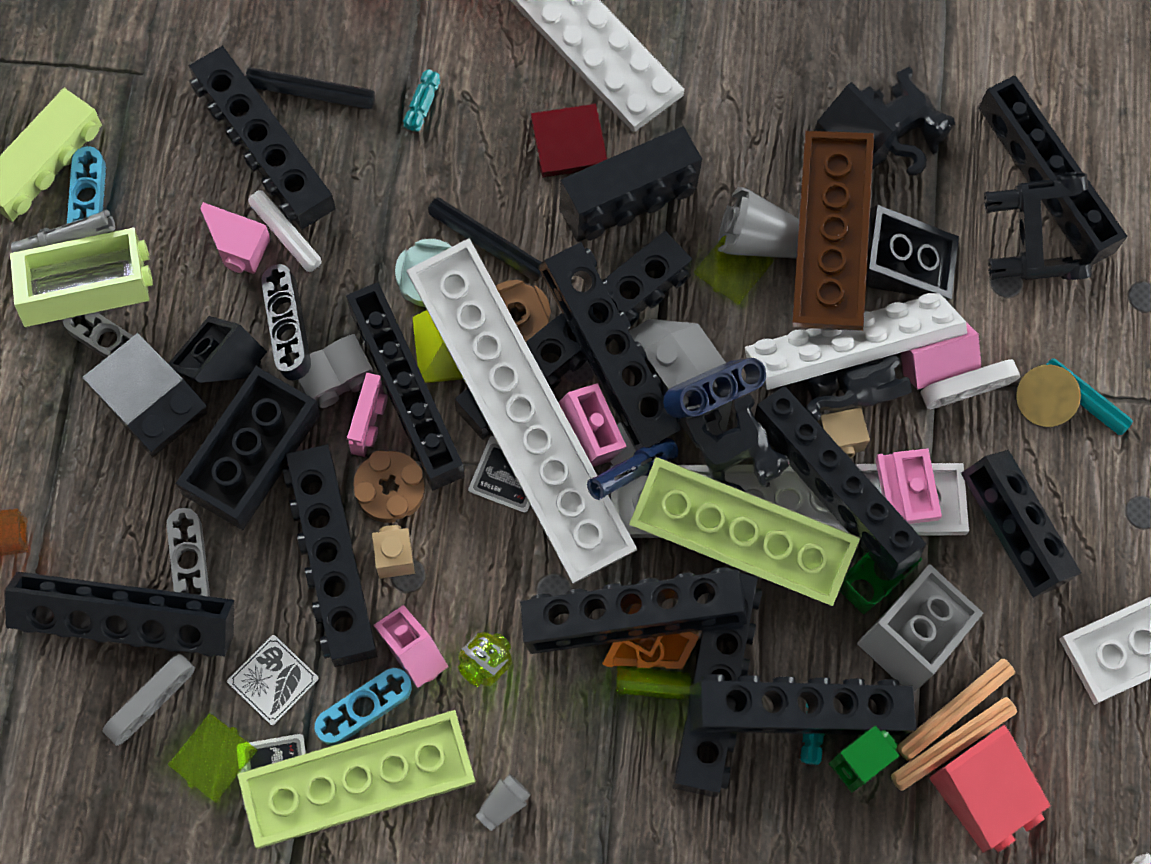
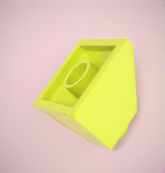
M425 310L412 317L417 366L425 383L463 379L428 311Z

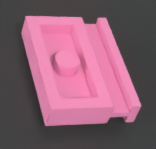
M366 373L347 436L351 454L365 457L368 447L373 448L375 445L378 427L374 425L377 415L384 414L388 395L384 394L379 375Z
M929 449L893 452V454L889 455L878 454L875 461L881 492L909 524L939 521L942 514Z

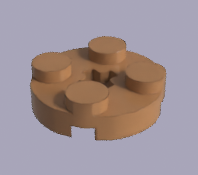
M509 280L496 285L509 312L510 309L516 308L518 312L524 311L526 313L522 316V320L514 321L525 342L550 322V304L541 289L536 286L533 288L520 280Z
M375 451L359 466L354 477L353 486L357 502L367 516L379 522L391 523L396 522V519H402L405 516L409 517L418 510L424 499L425 484L422 469L411 457L401 452ZM394 479L395 485L399 489L397 492L391 490L388 495L384 494L383 486L380 484L383 481Z

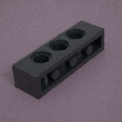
M1009 449L987 455L961 473L1033 598L1057 589L1082 573Z

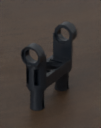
M1065 173L1056 176V179L1019 183L1015 186V189L984 192V200H987V202H984L986 214L1007 210H1017L1019 213L1021 252H1019L1018 256L988 258V266L991 267L988 268L990 280L1020 276L1021 279L1025 280L1051 277L1080 280L1092 276V266L1089 260L1073 259V256L1044 259L1041 200L1076 196V192L1087 190L1088 175L1086 173Z

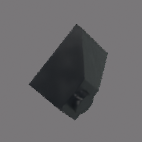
M208 316L168 364L180 376L199 383L245 379L256 366L259 367L261 365V359L267 351L240 324Z

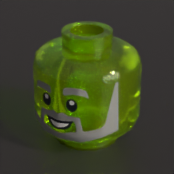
M479 632L460 650L458 654L460 663L458 670L469 683L476 687L480 685L492 686L512 665V656L509 652L511 645L499 633L492 635L487 632Z

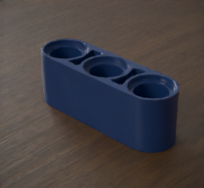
M756 358L729 361L670 388L664 396V408L670 416L675 418L700 416L760 388L766 380V368ZM742 369H744L746 373L745 381L742 378ZM714 381L717 384L718 388L716 395L713 392ZM685 394L687 395L689 401L687 409L683 403V397Z

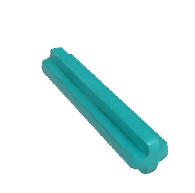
M1052 358L1046 364L1060 366L1069 371L1075 377L1080 387V405L1116 434H1124L1132 425L1133 420L1057 359Z

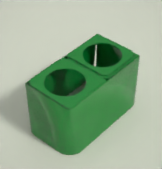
M867 553L847 572L839 591L864 615L914 569L913 567L919 564L922 558L920 557L918 562L908 568L910 571L905 576L901 573L892 581H886L877 577L874 572L875 562ZM858 579L868 581L874 589L872 600L867 602L851 586V583Z

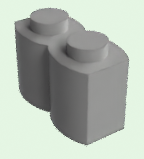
M355 334L331 343L322 350L311 353V368L298 381L306 395L315 399L321 408H326L339 400V395L350 390L352 392L361 391L366 373L374 374V371Z

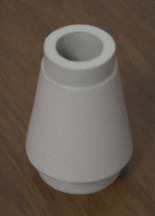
M509 774L504 780L499 779L480 811L476 814V817L485 827L492 831L496 826H499L527 805L525 801L531 794L519 781Z

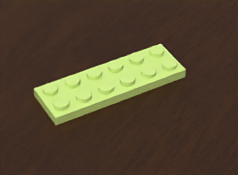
M658 457L654 460L629 523L631 526L831 606L835 602L860 540L855 535Z
M455 710L237 774L255 848L257 849L476 784Z

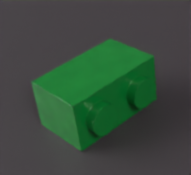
M875 725L840 752L828 764L849 791L853 793L899 757V754L895 751L897 744L885 730L880 732Z

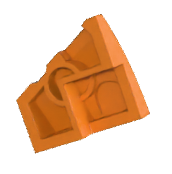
M633 604L628 614L638 612L642 605ZM693 631L612 643L602 664L606 667L631 666L637 668L665 667L666 669H683L699 638V634Z

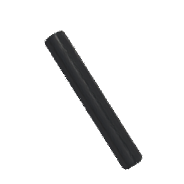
M253 67L248 68L245 75L252 86L257 89L371 109L375 102V92L372 89Z
M440 197L434 198L428 207L429 215L465 238H470L473 243L533 281H538L541 278L542 274L538 269V266L542 263L541 261Z

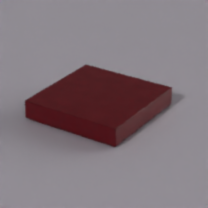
M596 103L531 113V123L542 178L576 173L607 159Z

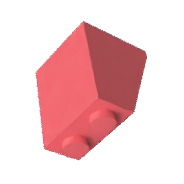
M1005 725L995 730L929 777L982 852L992 848L997 853L1002 851L1016 840L1012 835L1021 827L1029 831L1045 819L1041 813L1051 806Z

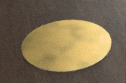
M1041 365L1031 369L1023 376L1018 385L1016 397L1021 413L1029 421L1039 426L1054 427L1067 422L1076 413L1081 400V392L1077 380L1069 371L1056 365Z

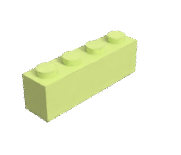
M63 88L0 155V213L12 222L19 215L28 211L34 198L42 190H46L51 186L58 172L64 166L72 163L73 154L87 141L93 140L102 126L95 109L67 89Z

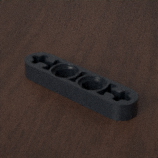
M281 264L273 265L264 272L261 283L274 362L277 369L287 380H299L309 372L311 358L297 281L288 267ZM278 280H280V286L283 291H278L276 288ZM287 302L291 303L290 308L286 312L276 314L280 305ZM290 329L296 330L295 335L291 339L281 341V337L286 331ZM291 352L296 356L294 365H292V359L289 354Z

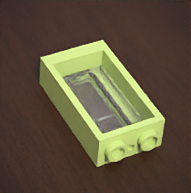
M135 228L10 253L14 306L24 327L149 301L148 286H153V279L149 265H144V261L150 260L146 241H139Z

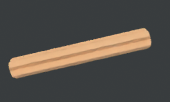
M1001 659L918 727L916 731L897 745V750L905 760L910 761L1012 677L1015 674L1012 665L1006 659Z
M1004 697L891 774L893 783L900 791L905 790L1017 713L1015 705L1009 698Z

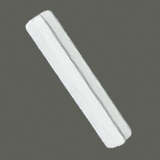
M258 190L249 197L248 201L253 210L307 272H312L321 265L320 256L264 191Z

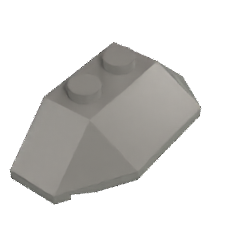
M648 319L629 331L634 342L638 341L644 348L647 355L645 362L650 372L656 373L660 378L664 388L662 391L663 396H665L670 388L726 363L697 323ZM714 381L713 392L716 395L718 388L717 384ZM685 394L683 397V403L687 409L689 401L687 395ZM732 401L703 414L707 415L718 409L722 416L719 425L723 432L727 429ZM692 417L680 418V425L696 448H699L694 442L686 422L687 419Z

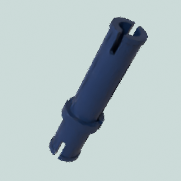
M665 438L649 448L642 447L636 450L633 457L589 479L587 482L589 493L594 499L600 500L643 475L648 476L656 457L666 461L678 457L679 452L676 443L670 438ZM649 458H652L651 461L641 465V462ZM623 472H626L625 475L615 480L616 476Z

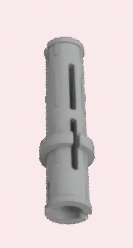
M103 210L100 213L51 230L48 228L41 229L34 236L11 243V251L14 253L112 232L115 230V223L112 216L106 218L110 215V212Z

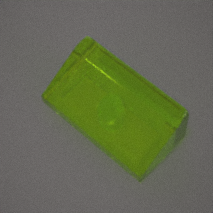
M618 666L615 692L617 694L686 701L690 695L691 680L689 673Z

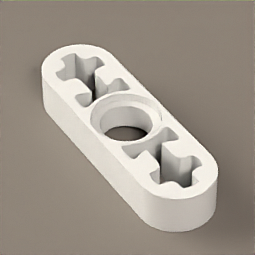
M1009 359L935 382L922 389L920 393L927 409H934L1007 386L1018 380L1020 374L1014 360Z

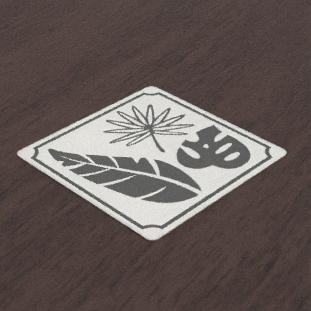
M272 635L227 680V683L266 721L274 725L319 678L275 635Z

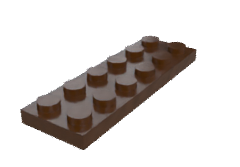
M805 131L793 308V327L863 331L874 133Z

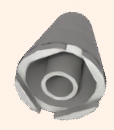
M738 187L731 196L737 198L733 207L727 205L721 222L718 242L724 243V245L718 248L719 252L731 255L797 258L799 219L749 189Z

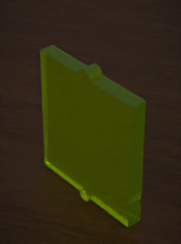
M724 235L696 268L694 274L711 285L714 292L722 293L739 305L773 264L774 260L764 256L731 255L719 252L718 248L725 245L726 235Z
M209 713L168 763V766L188 781L187 785L190 788H198L216 803L238 776L237 774L243 770L258 750L240 737L235 727L229 728Z

